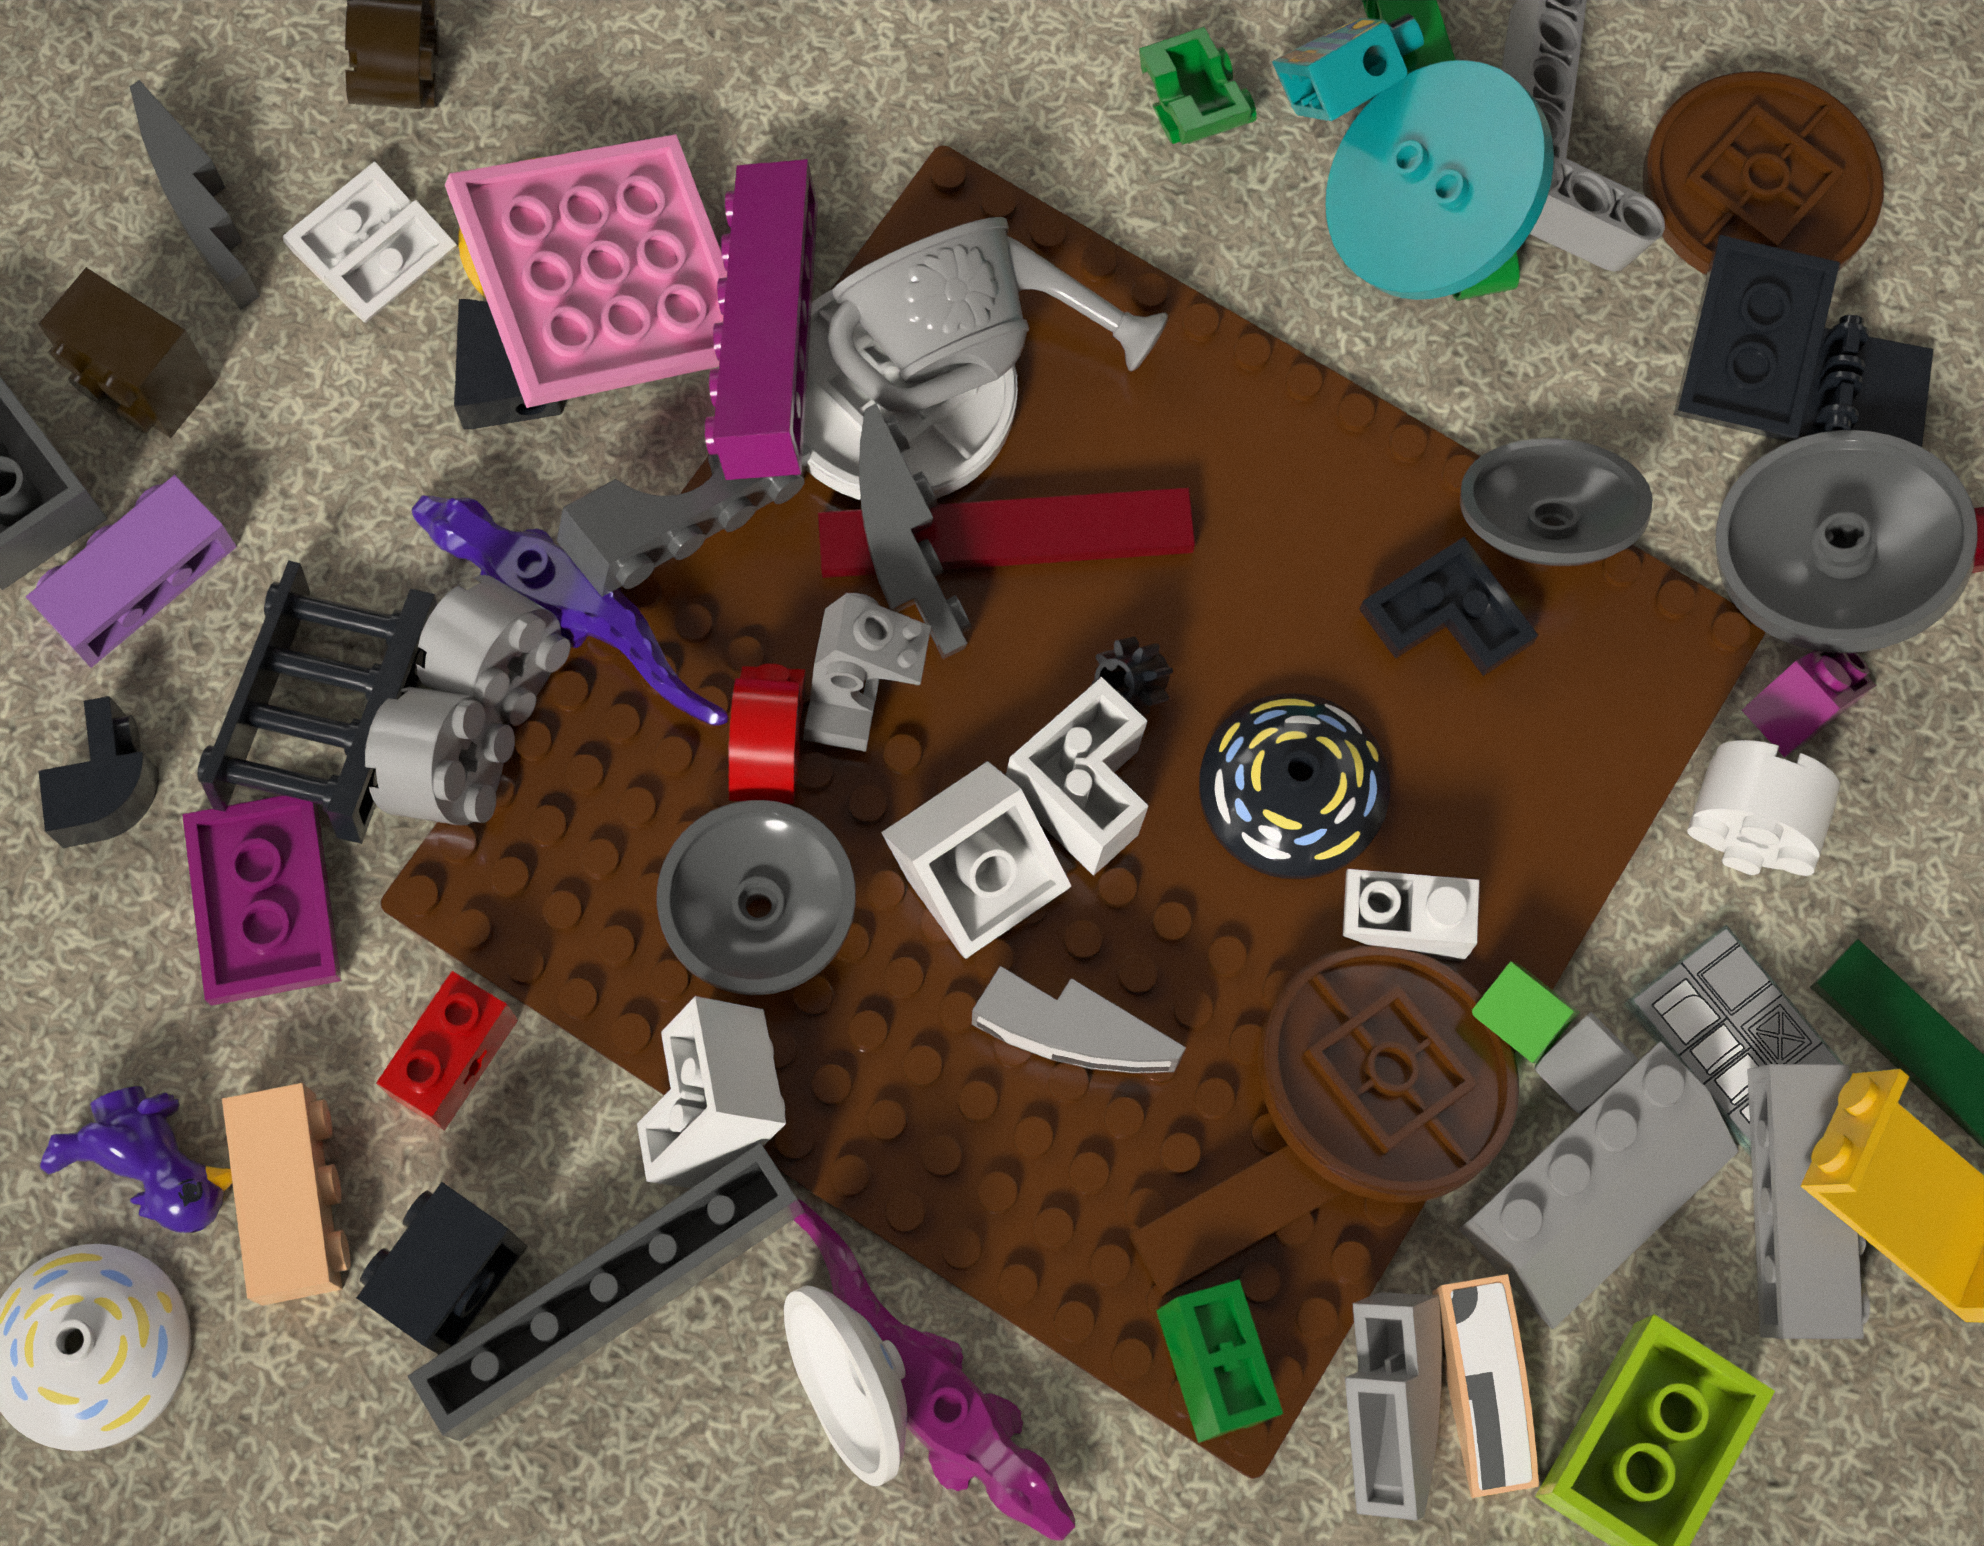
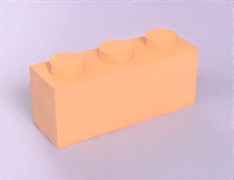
M303 1083L222 1098L247 1299L263 1306L342 1290L340 1272L349 1270L351 1261L345 1232L343 1230H334L331 1205L341 1203V1186L335 1165L325 1164L322 1140L332 1138V1121L326 1100H317L316 1094Z

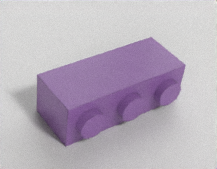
M174 474L162 485H155L146 490L137 500L135 507L115 524L106 525L97 530L89 538L86 547L66 564L48 570L39 579L36 588L25 597L87 665L92 668L237 546L222 523Z

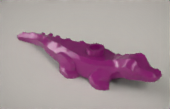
M798 1199L805 1212L793 1220L808 1233L820 1250L830 1274L834 1296L860 1313L872 1325L881 1340H889L901 1356L905 1368V1377L901 1379L907 1404L906 1427L929 1450L928 1459L939 1483L946 1489L966 1490L968 1489V1481L976 1476L982 1481L990 1500L1000 1512L1015 1521L1028 1525L1051 1540L1063 1541L1075 1528L1074 1514L1062 1495L1056 1478L1047 1462L1035 1452L1021 1448L1011 1440L1014 1433L1021 1434L1024 1423L1018 1407L1011 1401L995 1394H984L962 1372V1348L957 1342L927 1331H918L910 1326L903 1325L893 1317L872 1292L849 1246L817 1213L802 1200Z

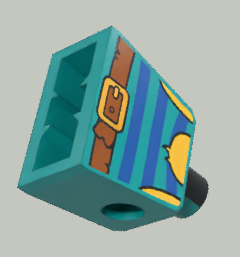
M1409 13L1388 24L1385 20L1359 18L1273 60L1272 63L1296 115L1333 121L1405 79L1408 73L1402 57L1423 46L1424 39L1418 23Z

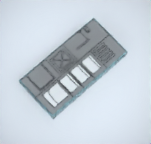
M1727 925L1719 929L1624 1003L1657 1044L1661 1041L1710 1091L1729 1132L1750 1157L1751 1137L1747 1069L1768 1064L1844 1065Z

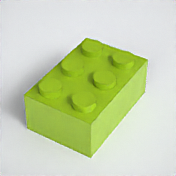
M1657 1315L1648 1316L1635 1322L1535 1497L1610 1546H1690L1774 1395L1775 1390Z

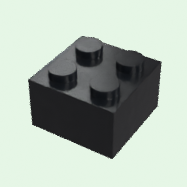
M443 1182L439 1184L433 1194L426 1190L413 1202L402 1223L407 1227L406 1231L391 1251L383 1248L371 1259L360 1277V1282L365 1286L356 1297L418 1343L438 1355L461 1340L528 1247L509 1228Z

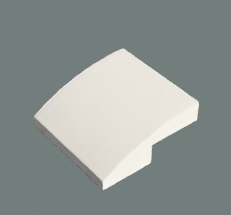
M375 161L283 235V242L365 323L457 248V244L417 200L411 202Z

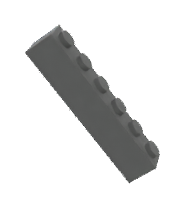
M759 1143L409 1374L408 1378L441 1434L448 1438L462 1441L805 1211L763 1145Z

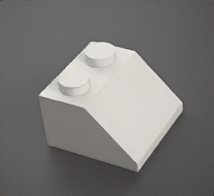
M988 761L881 832L908 882L965 959L1072 887L1022 789Z

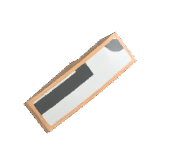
M1505 1274L1441 1285L1432 1293L1433 1295H1439L1441 1336L1446 1355L1443 1365L1471 1498L1539 1487L1532 1407L1509 1276Z

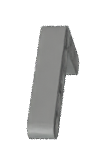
M1517 0L1512 5L1509 14L1501 70L1509 74L1528 90L1540 105L1550 127L1554 150V166L1550 190L1541 215L1530 234L1603 269L1613 272L1621 271L1663 235L1665 221L1661 210L1646 196L1566 159L1587 0Z

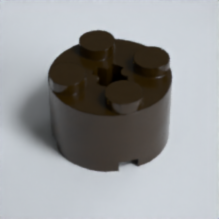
M347 0L345 50H348L349 66L354 68V70H345L346 93L349 104L408 109H435L436 73H433L434 56L439 54L440 25L437 19V0Z

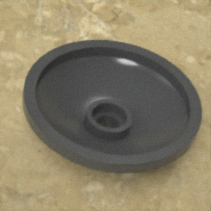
M1558 438L1521 440L1499 446L1485 453L1468 468L1462 480L1460 492L1462 514L1477 535L1494 548L1509 556L1531 563L1551 566L1588 564L1603 560L1628 548L1642 536L1648 527L1653 503L1652 492L1645 477L1627 460L1609 450L1592 444Z
M749 800L725 805L707 813L691 824L680 835L667 854L661 868L657 886V910L661 928L670 948L679 961L702 981L724 991L745 995H766L789 990L813 978L833 960L844 944L852 926L856 905V889L851 864L845 850L833 833L815 817L799 808L766 800ZM758 899L766 900L772 905L770 912L761 918H755L747 912L749 905Z

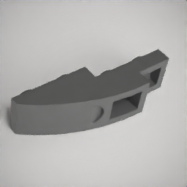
M877 404L866 408L864 412L859 454L861 511L868 550L878 582L890 610L899 612L916 604L924 623L931 626L930 635L942 659H945L966 648L967 642L963 633L971 630L972 627L957 596L954 595L945 599L935 579L936 576L944 573L931 543L928 539L917 543L914 534L932 526L933 516L929 509L937 506L938 502L924 473L920 471L912 475L901 454L910 449V446L897 418L893 414L884 419Z

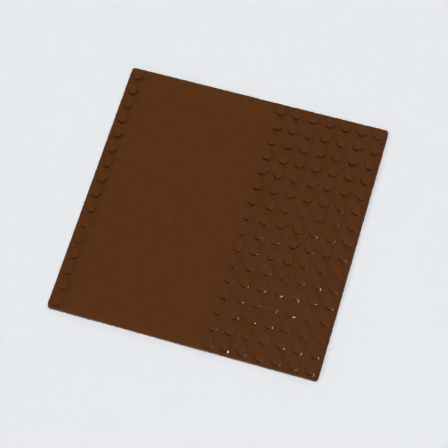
M942 145L933 150L831 290L859 269L914 242L973 221L1003 217L1007 219L1009 226L1007 236L1019 241L1124 313L1129 312L1134 316L1148 317L1165 312L1168 314V322L1159 340L1136 370L1129 371L1126 365L1125 350L1120 341L1113 337V332L1043 291L1034 289L1019 291L1023 319L1027 320L1029 331L1026 335L1025 346L1021 356L1015 363L1018 391L1011 430L1005 444L992 463L967 485L948 495L937 498L938 504L1189 488L1195 541L1194 552L1188 554L943 570L944 573L936 576L935 579L945 599L954 595L957 596L972 627L971 630L963 633L967 642L966 648L942 659L931 635H929L920 685L887 679L879 680L866 751L803 740L804 728L810 703L814 662L825 608L846 593H859L870 596L877 601L879 606L890 610L877 575L822 578L818 512L860 510L861 500L828 487L806 470L803 477L804 485L788 501L782 504H776L772 501L756 510L753 516L740 528L731 532L722 529L706 538L701 547L687 558L676 560L673 557L658 565L639 585L630 589H625L621 586V592L639 609L646 619L668 664L678 678L693 692L725 710L729 718L728 722L723 725H711L675 707L650 686L633 663L619 649L592 636H587L580 647H570L565 663L557 671L550 674L545 685L536 696V704L529 718L517 726L509 724L514 732L515 745L510 759L503 763L502 774L496 791V808L493 816L485 823L472 822L467 825L437 822L381 898V908L388 916L663 1096L671 1087L661 1032L695 996L763 1009L769 1039L773 1044V1060L780 1095L785 1103L786 1124L763 1147L779 1172L1247 1478L1256 1479L1265 1473L1354 1324L1353 1303L1371 1295L1426 1201L1412 1203L1377 1201L1347 1191L1164 1296L1159 1291L1129 1236L1132 1232L1288 1145L1275 1126L1263 1098L1258 1072L1260 1035L1271 1006L1285 986L1299 971L1309 963L1333 951L1351 946L1367 945L1343 936L1347 869L1479 880L1477 945L1464 962L1437 961L1461 975L1482 996L1510 961L1520 964L1553 990L1766 632L1746 618L1731 601L1633 544L1603 560L1573 566H1551L1531 563L1499 551L1475 533L1466 522L1460 507L1462 480L1468 468L1481 457L1480 455L956 150ZM708 456L680 494L700 487L711 478L712 471ZM1465 537L1539 636L1533 645L1484 676L1447 627L1395 659L1359 610L1362 601ZM916 604L897 612L924 623ZM1136 636L1139 648L1158 643L1160 645L1159 653L1165 658L1168 666L1173 668V673L1170 674L1168 685L1165 688L1169 699L1168 701L1152 705L1150 713L1142 715L1147 720V724L1138 752L1114 772L1148 805L1139 835L1093 876L1040 824L1072 887L965 959L908 882L881 832L987 761L1006 776L1009 758L1092 686L1096 670L1100 665L1095 658L1096 655L1113 650L1116 640ZM763 664H779L787 669L806 670V689L800 721V768L794 804L788 805L805 811L823 823L838 839L845 850L854 875L856 889L855 913L851 929L840 951L813 978L796 987L778 993L766 995L736 994L716 988L702 981L691 973L675 956L665 938L659 921L657 886L661 868L667 854L676 840L691 824L715 809L732 803L742 802L729 801V733L735 678H740L742 666L757 667ZM864 680L863 688L858 690L862 694H864L866 680ZM1285 693L1308 694L1327 699L1342 706L1360 719L1370 730L1380 745L1386 759L1390 777V799L1381 828L1372 843L1360 856L1333 873L1309 879H1284L1258 872L1241 863L1227 852L1212 833L1204 817L1199 798V773L1201 762L1211 737L1218 727L1236 710L1252 701L1270 695ZM1294 764L1288 768L1290 776L1297 781H1306L1311 777L1309 770L1301 764ZM758 899L749 905L747 912L755 918H761L770 912L772 905L766 900ZM1000 966L1056 1000L1059 999L1070 979H1073L1186 1047L1174 1072L1128 1073L1090 1069L1051 1060L1012 1046L973 1026L972 1010ZM1240 1279L1283 1414L1249 1428L1237 1429L1222 1436L1198 1443L1156 1310L1176 1297Z

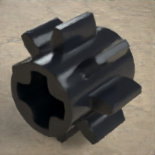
M1136 636L1116 640L1113 650L1096 655L1095 658L1100 665L1096 670L1095 680L1092 681V685L1102 677L1141 715L1150 713L1152 705L1168 701L1169 695L1165 688L1168 685L1170 674L1173 673V668L1168 666L1165 658L1159 653L1160 645L1158 643L1139 648Z

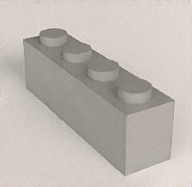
M1768 1064L1747 1069L1760 1337L1777 1339H1864L1863 1324L1869 1318L1870 1299L1866 1286L1861 1283L1859 1256L1864 1253L1866 1240L1800 1186L1812 1162V1151L1817 1142L1824 1136L1838 1106L1839 1093L1850 1080L1849 1065Z

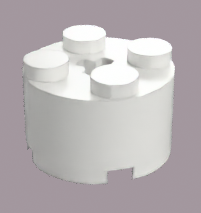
M1750 740L1730 741L1720 745L1709 763L1689 823L1688 834L1692 838L1724 852L1722 863L1725 866L1749 875L1759 874L1761 867L1781 869L1803 876L1812 875L1819 860L1837 802L1840 782L1836 775L1819 761L1802 753L1799 755L1797 764L1776 757L1778 745Z

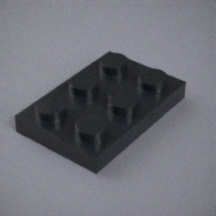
M1719 235L1714 243L1673 415L1787 442L1798 439L1840 262Z

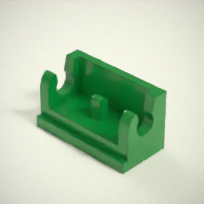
M1240 1279L1176 1297L1156 1310L1198 1443L1222 1436L1237 1429L1249 1428L1283 1414Z

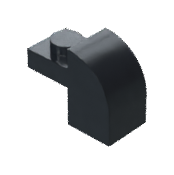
M110 696L84 701L90 761L38 771L45 832L62 848L108 840L128 831L147 813L157 793L159 769L143 751L140 752V735L136 721L132 715L126 716Z

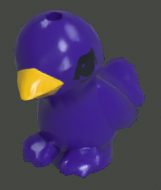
M141 1086L116 1090L92 1101L90 1107L95 1123L91 1122L83 1126L79 1132L51 1135L40 1164V1169L49 1175L62 1170L76 1161H93L116 1175L142 1181L145 1192L137 1193L130 1199L131 1203L141 1205L139 1216L154 1220L164 1228L179 1233L198 1232L213 1223L222 1206L224 1191L233 1183L231 1168L205 1166L188 1159L179 1151L172 1128L166 1120L167 1117L179 1110V1099H175L173 1094H167L166 1092L146 1098L144 1088Z

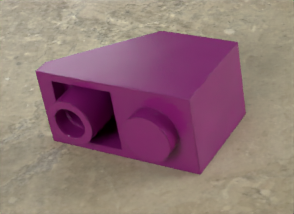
M1812 651L1796 660L1741 711L1772 744L1779 746L1778 751L1785 758L1802 747L1877 685L1868 677V665L1857 652L1830 653Z

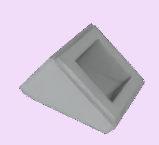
M1590 1012L1540 1059L1534 1068L1574 1111L1583 1113L1638 1058Z

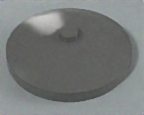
M1839 430L1822 432L1790 441L1775 448L1753 463L1737 479L1724 499L1717 520L1715 538L1717 565L1721 581L1735 606L1753 624L1769 635L1801 648L1821 652L1855 653L1881 649L1903 642L1926 630L1941 619L1962 595L1972 574L1976 557L1977 521L1971 498L1956 474L1944 462L1922 447L1901 438L1871 431Z

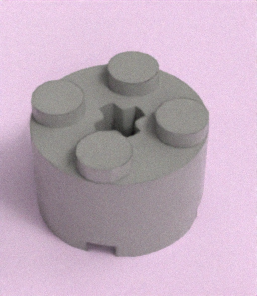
M476 576L473 578L480 582L469 590L459 585L442 598L429 616L418 644L419 648L427 652L425 669L416 664L417 675L421 682L432 690L475 696V699L485 707L495 708L501 723L507 721L511 725L517 726L526 721L532 714L536 704V696L545 685L550 674L557 671L565 663L570 652V642L567 638L561 636L560 623L552 612L492 576Z
M407 687L401 689L405 694L399 699L388 698L380 706L373 719L365 749V767L376 769L379 788L369 787L375 804L387 814L453 825L487 822L493 816L496 808V791L500 782L503 763L510 759L514 750L515 736L511 726L501 724L494 707H485L475 699V696Z

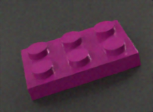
M277 796L229 805L226 812L212 808L182 814L205 1001L213 1006L342 981L318 803L288 796Z

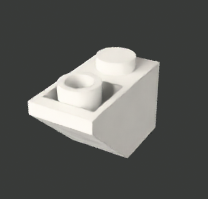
M1347 869L1343 936L1369 946L1398 948L1419 952L1436 960L1464 962L1477 945L1479 880Z

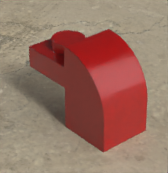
M763 664L757 667L742 666L740 678H735L729 733V801L766 800L794 804L800 768V721L806 689L805 669H787L779 664Z

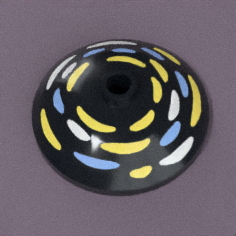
M1285 693L1270 695L1252 701L1236 710L1218 727L1206 747L1199 773L1198 787L1202 811L1209 828L1218 842L1227 852L1246 866L1258 872L1284 879L1320 877L1333 873L1354 861L1367 849L1379 832L1385 819L1390 799V777L1387 762L1380 745L1370 730L1360 719L1342 706L1327 699L1308 694ZM1294 764H1301L1309 770L1311 777L1306 781H1297L1290 776L1288 768Z

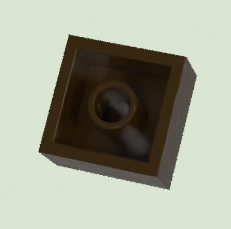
M87 267L39 322V326L53 345L49 350L50 355L64 368L72 372L68 381L79 392L95 402H99L105 396L118 404L119 407L116 410L118 414L143 433L147 434L154 427L169 438H172L216 384L185 329Z

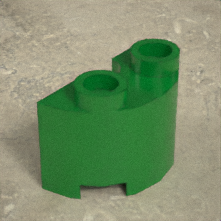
M1205 27L1139 48L1142 74L1148 72L1160 101L1152 106L1170 143L1181 142V145L1191 144L1256 121V107L1247 88L1239 89L1235 80L1232 81L1233 69L1228 53L1222 46L1216 48Z

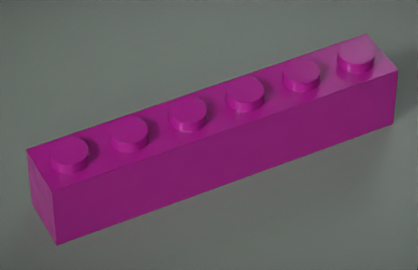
M808 159L736 165L734 191H726L725 194L726 217L731 233L723 234L721 238L722 260L727 271V277L719 278L717 282L718 304L723 315V322L715 323L713 327V342L715 354L719 361V369H711L709 373V390L712 404L715 407V416H708L705 419L706 446L710 455L719 456L726 480L800 475L802 470L818 201Z

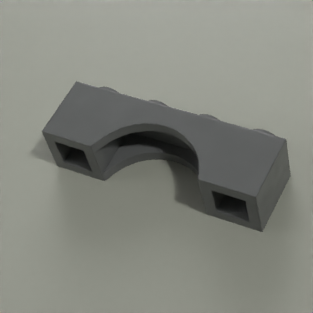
M803 442L802 470L800 475L734 480L725 479L719 456L709 454L708 461L712 471L711 478L700 487L679 495L659 496L647 494L614 479L563 507L557 542L601 597L621 586L625 589L633 588L642 583L658 565L673 557L676 560L687 558L701 547L706 538L722 529H725L727 532L734 531L743 526L756 510L772 501L776 504H782L795 496L804 485L803 477L812 451Z

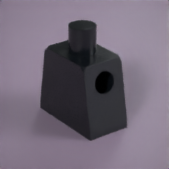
M459 299L454 407L463 429H478L561 415L562 400L526 408L488 302Z

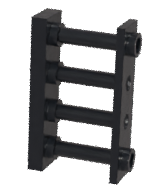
M288 560L280 582H273L267 591L264 603L265 620L214 746L208 745L201 755L197 772L198 781L201 783L212 808L226 812L236 785L322 804L324 812L328 813L336 837L362 844L376 807L369 787L379 788L376 769L365 767V749L369 730L378 709L388 698L399 699L405 694L401 689L407 687L420 688L421 680L417 675L416 664L425 669L427 652L419 648L418 644L422 630L437 606L436 597L433 593L410 588L403 609H395L392 614L309 596L310 589L301 563ZM301 620L386 639L388 646L382 664L375 663L372 668L290 650ZM280 674L365 693V697L368 700L361 719L354 718L351 723L273 706L268 703ZM258 728L344 748L345 755L347 756L340 775L333 774L330 779L252 762L246 759Z

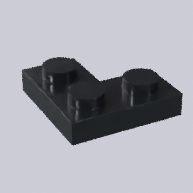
M1465 537L1363 600L1359 608L1395 659L1447 627L1483 676L1533 645L1539 636Z

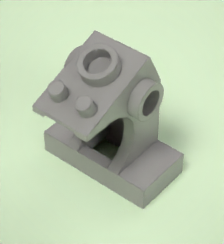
M846 593L825 608L814 662L811 696L803 740L866 751L879 680L887 679L915 685L921 684L931 626L881 607L875 599L859 593ZM864 680H866L864 694H862L858 690L863 688Z

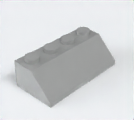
M1660 1041L1468 1219L1459 1230L1501 1275L1508 1274L1510 1285L1547 1325L1554 1329L1734 1157L1739 1150L1710 1091Z

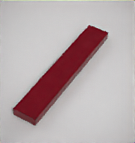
M1189 488L938 504L929 509L933 516L932 526L914 534L917 543L925 539L929 540L943 570L1193 553L1195 547ZM861 509L818 512L822 578L876 575L868 550Z

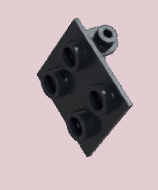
M1844 315L1840 317L1839 324L1833 326L1832 329L1824 328L1799 436L1805 437L1839 430H1860L1891 435L1922 447L1934 349L1870 337L1869 330L1864 326V319L1857 315Z

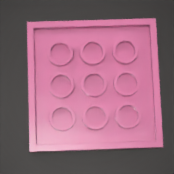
M676 134L449 173L445 188L526 408L719 367V361L714 349L713 327L715 323L723 322V315L718 304L717 282L719 278L727 277V271L724 268L722 252Z

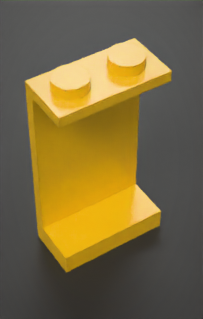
M1901 1069L1852 1073L1850 1080L1839 1093L1838 1106L1824 1136L1817 1142L1812 1151V1162L1800 1186L1965 1322L1984 1323V1175L1898 1103L1909 1079V1076Z

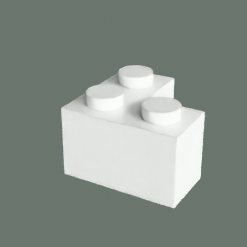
M1102 677L1009 758L1006 776L1022 789L1038 822L1093 876L1139 835L1148 809V805L1114 773L1138 752L1147 720Z
M695 996L661 1032L671 1089L637 1123L646 1182L693 1188L759 1143L765 1145L786 1124L785 1103L780 1095L773 1060V1044L769 1039L763 1009Z

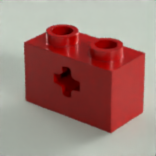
M451 971L376 1084L389 1097L445 1131L518 1019L508 1004L454 971Z

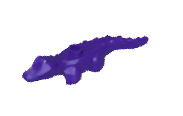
M422 495L412 507L411 511L415 521L429 534L437 547L459 559H467L481 569L480 575L492 576L552 612L560 623L561 636L569 640L570 647H580L587 636H592L606 642L625 654L650 686L675 707L711 725H723L728 722L729 718L725 710L693 692L678 678L668 664L646 619L639 609L621 592V587L601 597L563 548L556 545L545 531L536 528L515 532L503 528L494 522L490 513L478 501L471 498L448 499Z

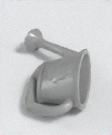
M994 217L963 224L914 242L866 265L837 284L832 290V295L838 303L842 304L830 321L828 343L832 358L838 367L870 399L888 411L906 414L924 410L998 380L1016 363L1021 356L1025 346L1026 335L1029 331L1027 320L1023 319L1018 292L1021 290L1034 289L1043 291L1113 332V337L1120 341L1125 350L1126 365L1129 371L1136 370L1151 352L1168 322V314L1164 312L1148 317L1134 316L1129 312L1124 313L1019 241L1007 236L1006 234L1009 232L1007 219ZM860 322L901 371L900 376L905 383L921 381L945 372L949 373L911 388L896 387L857 351L853 342L854 329Z

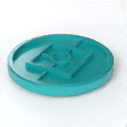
M1466 60L1444 61L1422 67L1409 73L1405 79L1376 95L1355 118L1344 135L1333 159L1327 182L1325 206L1328 229L1333 244L1345 264L1357 276L1376 289L1392 296L1414 300L1434 299L1458 293L1474 286L1498 270L1514 255L1533 230L1550 190L1554 166V150L1550 127L1543 110L1529 91L1509 74L1485 63Z

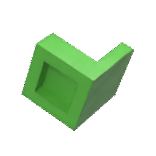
M1511 961L1472 1010L1475 1018L1532 1063H1537L1551 1050L1580 1013V1011L1520 964Z

